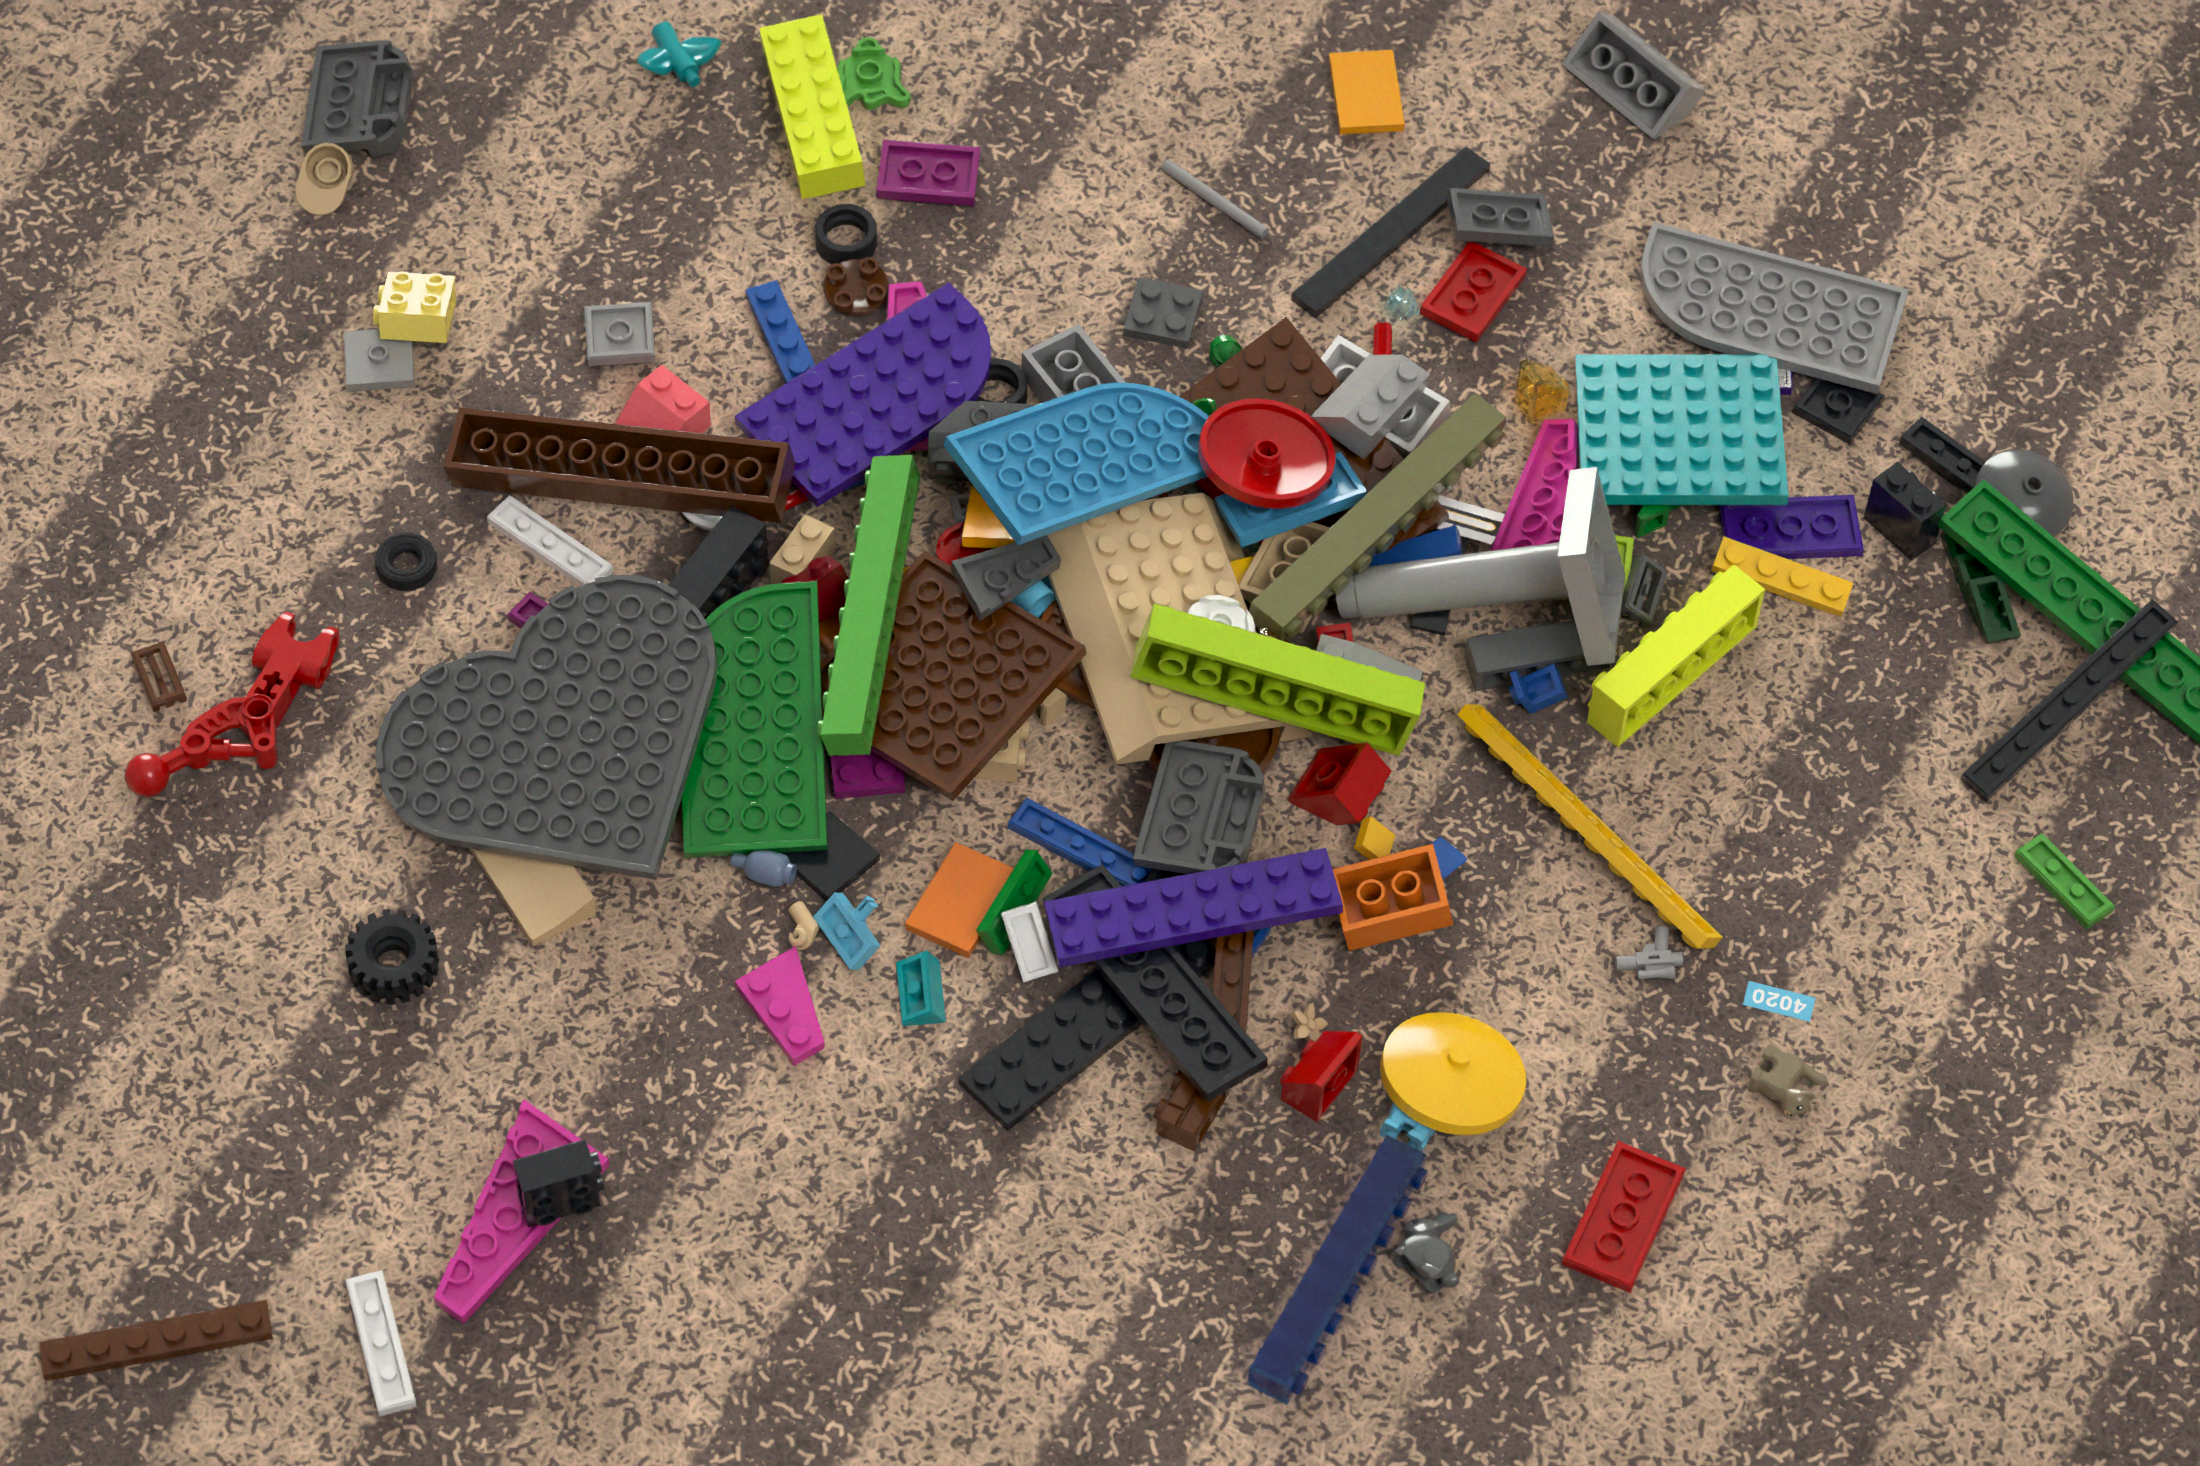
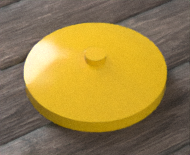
M1434 1012L1421 1014L1406 1020L1390 1034L1381 1056V1079L1385 1090L1397 1107L1416 1122L1448 1134L1476 1135L1499 1128L1516 1113L1526 1088L1525 1068L1513 1045L1491 1026L1461 1014Z

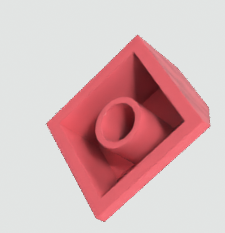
M661 365L637 384L615 424L703 433L711 426L710 402L665 366Z

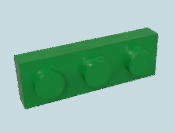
M1026 849L976 929L980 938L993 954L1003 955L1011 943L1002 912L1036 902L1053 874L1037 850Z

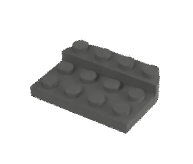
M387 40L317 46L301 143L304 153L307 154L314 146L322 143H334L346 151L368 149L371 157L383 154L393 155L398 152L400 142L403 140L407 130L414 82V72L406 53L393 47L391 41Z
M1184 740L1165 743L1133 855L1134 866L1191 874L1247 863L1265 799L1263 772L1257 763L1249 758V754L1240 749Z

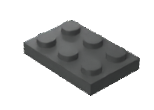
M1449 188L1447 201L1455 240L1552 247L1554 233L1545 195Z

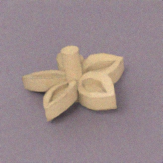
M1313 1002L1305 1007L1304 1014L1300 1011L1291 1012L1294 1021L1297 1023L1294 1029V1039L1305 1038L1307 1042L1310 1040L1316 1041L1320 1036L1319 1030H1322L1328 1024L1323 1018L1314 1019L1315 1008Z

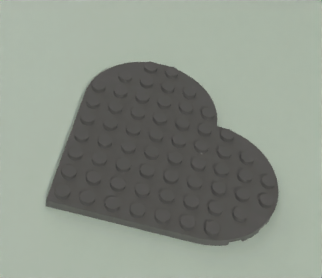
M635 575L594 578L595 582L577 588L572 585L548 599L549 604L536 616L531 615L517 635L510 652L498 650L466 653L465 658L447 664L443 661L419 675L420 680L410 687L407 692L402 691L388 710L379 731L376 745V768L379 773L382 790L390 805L408 826L427 838L440 843L657 880L717 680L718 661L715 642L709 626L698 608L681 596L675 588L651 578Z

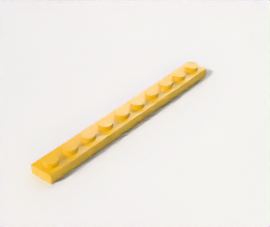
M1465 704L1457 715L1466 723L1464 725L1465 729L1474 737L1482 738L1489 745L1488 751L1495 758L1505 761L1512 767L1514 777L1524 784H1529L1537 792L1536 797L1541 803L1548 807H1553L1561 815L1560 821L1566 827L1574 831L1577 830L1585 838L1584 844L1591 851L1602 854L1609 861L1608 867L1616 875L1625 877L1634 885L1632 887L1634 893L1641 899L1650 901L1658 909L1657 914L1662 920L1670 925H1675L1683 933L1681 936L1688 945L1695 949L1716 947L1723 937L1482 705Z

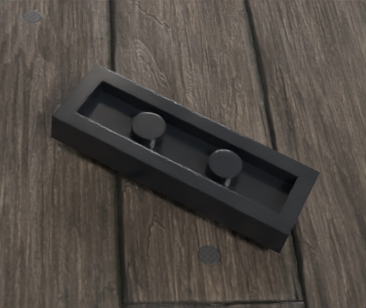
M1921 416L1900 437L1899 444L1961 489L1969 493L1974 488L1977 474L1986 462Z

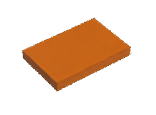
M955 842L907 919L905 930L970 958L981 939L976 929L1014 868Z

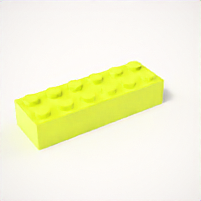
M822 14L759 28L763 54L801 198H812L866 186L860 151Z
M1736 565L1731 566L1724 573L1718 572L1711 579L1705 590L1701 593L1699 591L1695 592L1688 599L1684 608L1678 613L1676 611L1670 613L1656 632H1648L1635 650L1631 653L1627 651L1622 654L1614 668L1608 673L1605 671L1600 673L1595 678L1591 686L1593 692L1588 703L1587 723L1616 747L1623 744L1757 627L1765 588Z

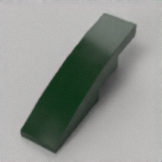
M1942 531L1940 537L1968 610L1986 644L2020 638L2021 634L2003 578L1998 574H1994L1948 534Z

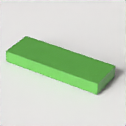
M2043 833L2016 850L2014 857L2086 930L2113 912L2115 906Z

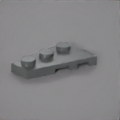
M1048 535L1021 545H1017L1015 542L954 560L951 564V572L977 618L981 621L1060 567L1061 558Z

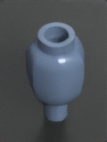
M757 850L748 855L733 853L730 863L733 867L744 869L746 876L751 880L771 887H781L784 884L792 885L797 873V865L790 863L786 855L770 850Z

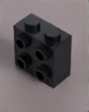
M1896 462L1873 479L1863 518L1912 561L1936 543L1940 529L1938 522L1944 514L1946 504L1937 493L1930 491L1922 484L1912 471L1906 470L1899 462Z
M586 1139L513 1160L517 1194L528 1227L549 1225L558 1218L571 1214H586L593 1208L600 1206L599 1192L604 1190L600 1174L602 1173V1167L597 1151H589Z

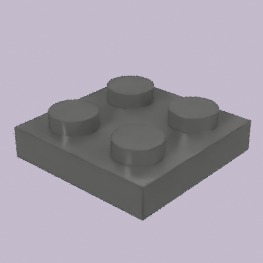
M1138 277L1123 328V336L1188 349L1202 302L1203 290Z

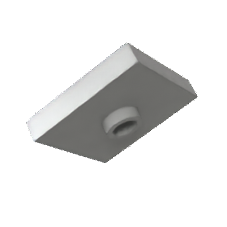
M651 302L584 306L588 367L656 362Z
M379 329L344 331L347 392L415 387L413 341L380 339Z

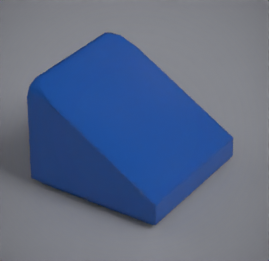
M1441 836L1431 843L1434 846L1442 880L1468 860L1462 852Z

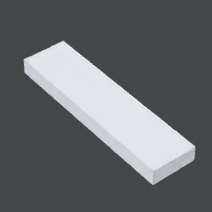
M510 495L487 516L488 524L579 586L595 582L594 578L609 576L614 572L612 564Z
M383 1271L345 1279L379 1416L417 1407Z

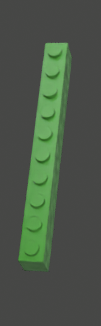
M913 455L873 456L871 469L866 471L865 474L867 490L865 497H862L860 500L861 521L855 527L856 548L855 552H851L849 559L850 579H846L844 584L845 606L839 610V623L841 627L839 635L834 637L835 659L834 663H830L828 668L829 690L824 692L823 695L824 717L823 720H819L817 727L818 739L823 741L829 756L870 755L921 477Z

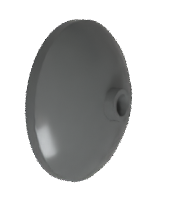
M2025 449L2005 450L1988 459L1977 474L1974 487L1984 479L2053 537L2058 535L2068 524L2073 512L2074 500L2072 489L2061 469L2047 457ZM2028 483L2032 484L2036 488V490L2031 489Z

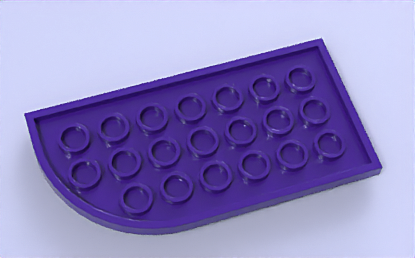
M948 282L736 414L735 424L750 439L789 443L796 462L792 482L818 507L863 479L866 471L871 469L873 456H897L929 437V431L964 401H976L987 383L991 369V343L988 329L975 307Z

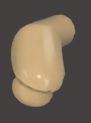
M798 901L788 909V912L797 924L793 934L789 933V942L793 947L796 946L797 950H805L813 944L819 926L804 902Z

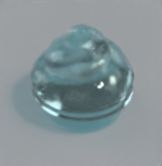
M1399 285L1396 286L1384 305V308L1390 311L1389 315L1398 319L1405 316L1413 317L1420 313L1417 307V299L1414 297L1413 290L1409 287L1402 288Z

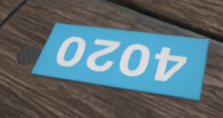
M1749 981L1743 1005L1810 1022L1816 998Z

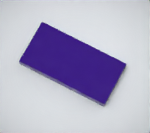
M1854 495L1788 497V505H1718L1723 537L1786 559L1863 556L1864 547Z

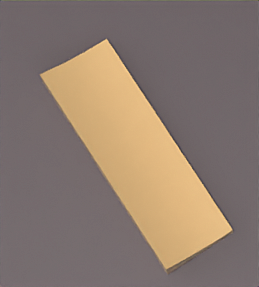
M469 848L532 947L596 915L594 896L574 866Z

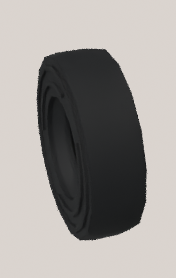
M412 532L398 533L388 537L380 544L375 554L376 572L380 580L389 588L399 591H413L424 587L432 580L437 570V554L431 542L422 535ZM402 553H412L419 558L418 565L409 571L398 570L394 567L393 561Z

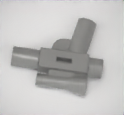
M1659 926L1655 929L1654 943L1645 945L1642 952H1635V955L1615 956L1616 971L1636 969L1638 979L1665 978L1675 980V966H1683L1682 952H1671V950H1668L1669 928Z

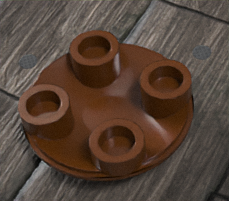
M874 258L850 259L834 263L828 267L823 283V291L827 302L837 311L847 315H865L877 310L884 304L888 297L889 280Z

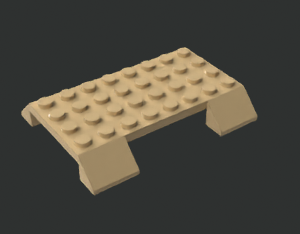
M1204 493L1142 500L1048 535L1061 558L1060 567L1049 574L1048 578L1069 636L1085 645L1087 654L1081 659L1079 664L1116 765L1149 760L1155 744L1275 727H1280L1279 742L1312 736V730L1130 678L1136 644L1154 603L1188 613L1189 608L1199 602L1200 598L1207 595H1222L1233 598L1241 603L1239 607L1245 612L1248 610L1229 562L1245 558L1238 541L1217 510L1216 503L1212 498Z

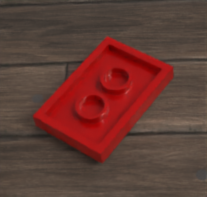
M1468 242L1421 304L1419 314L1477 343L1525 279L1527 268L1475 242Z

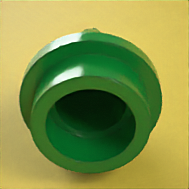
M1229 335L1218 336L1210 344L1209 358L1214 365L1219 367L1241 351V345Z

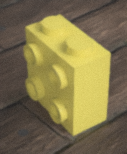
M388 272L385 285H380L379 305L374 306L373 323L374 325H379L380 339L447 343L456 307L455 276Z

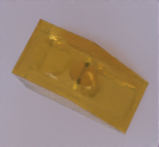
M1528 359L1520 361L1514 402L1529 422L1533 425L1566 410L1568 395L1570 394L1567 381L1563 377H1559L1551 366Z

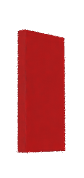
M1617 1141L1562 1259L1561 1265L1631 1293L1685 1175L1686 1168Z

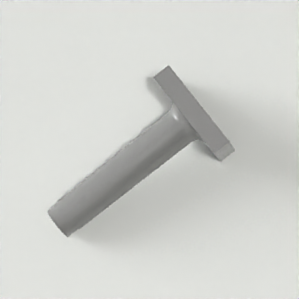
M1598 468L1570 470L1560 542L1368 566L1363 573L1358 574L1356 572L1351 576L1347 587L1339 595H1336L1338 610L1343 619L1361 617L1367 619L1567 597L1571 604L1587 666L1615 663L1625 572Z

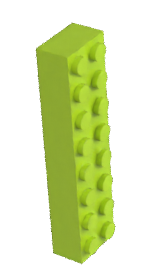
M1155 603L1136 644L1130 678L1356 744L1368 742L1373 749L1400 756L1420 717L1425 689L1424 682L1407 676L1390 673L1373 666L1349 661L1339 656H1332L1305 646H1298L1271 636H1264L1237 626H1230L1206 617L1196 616Z

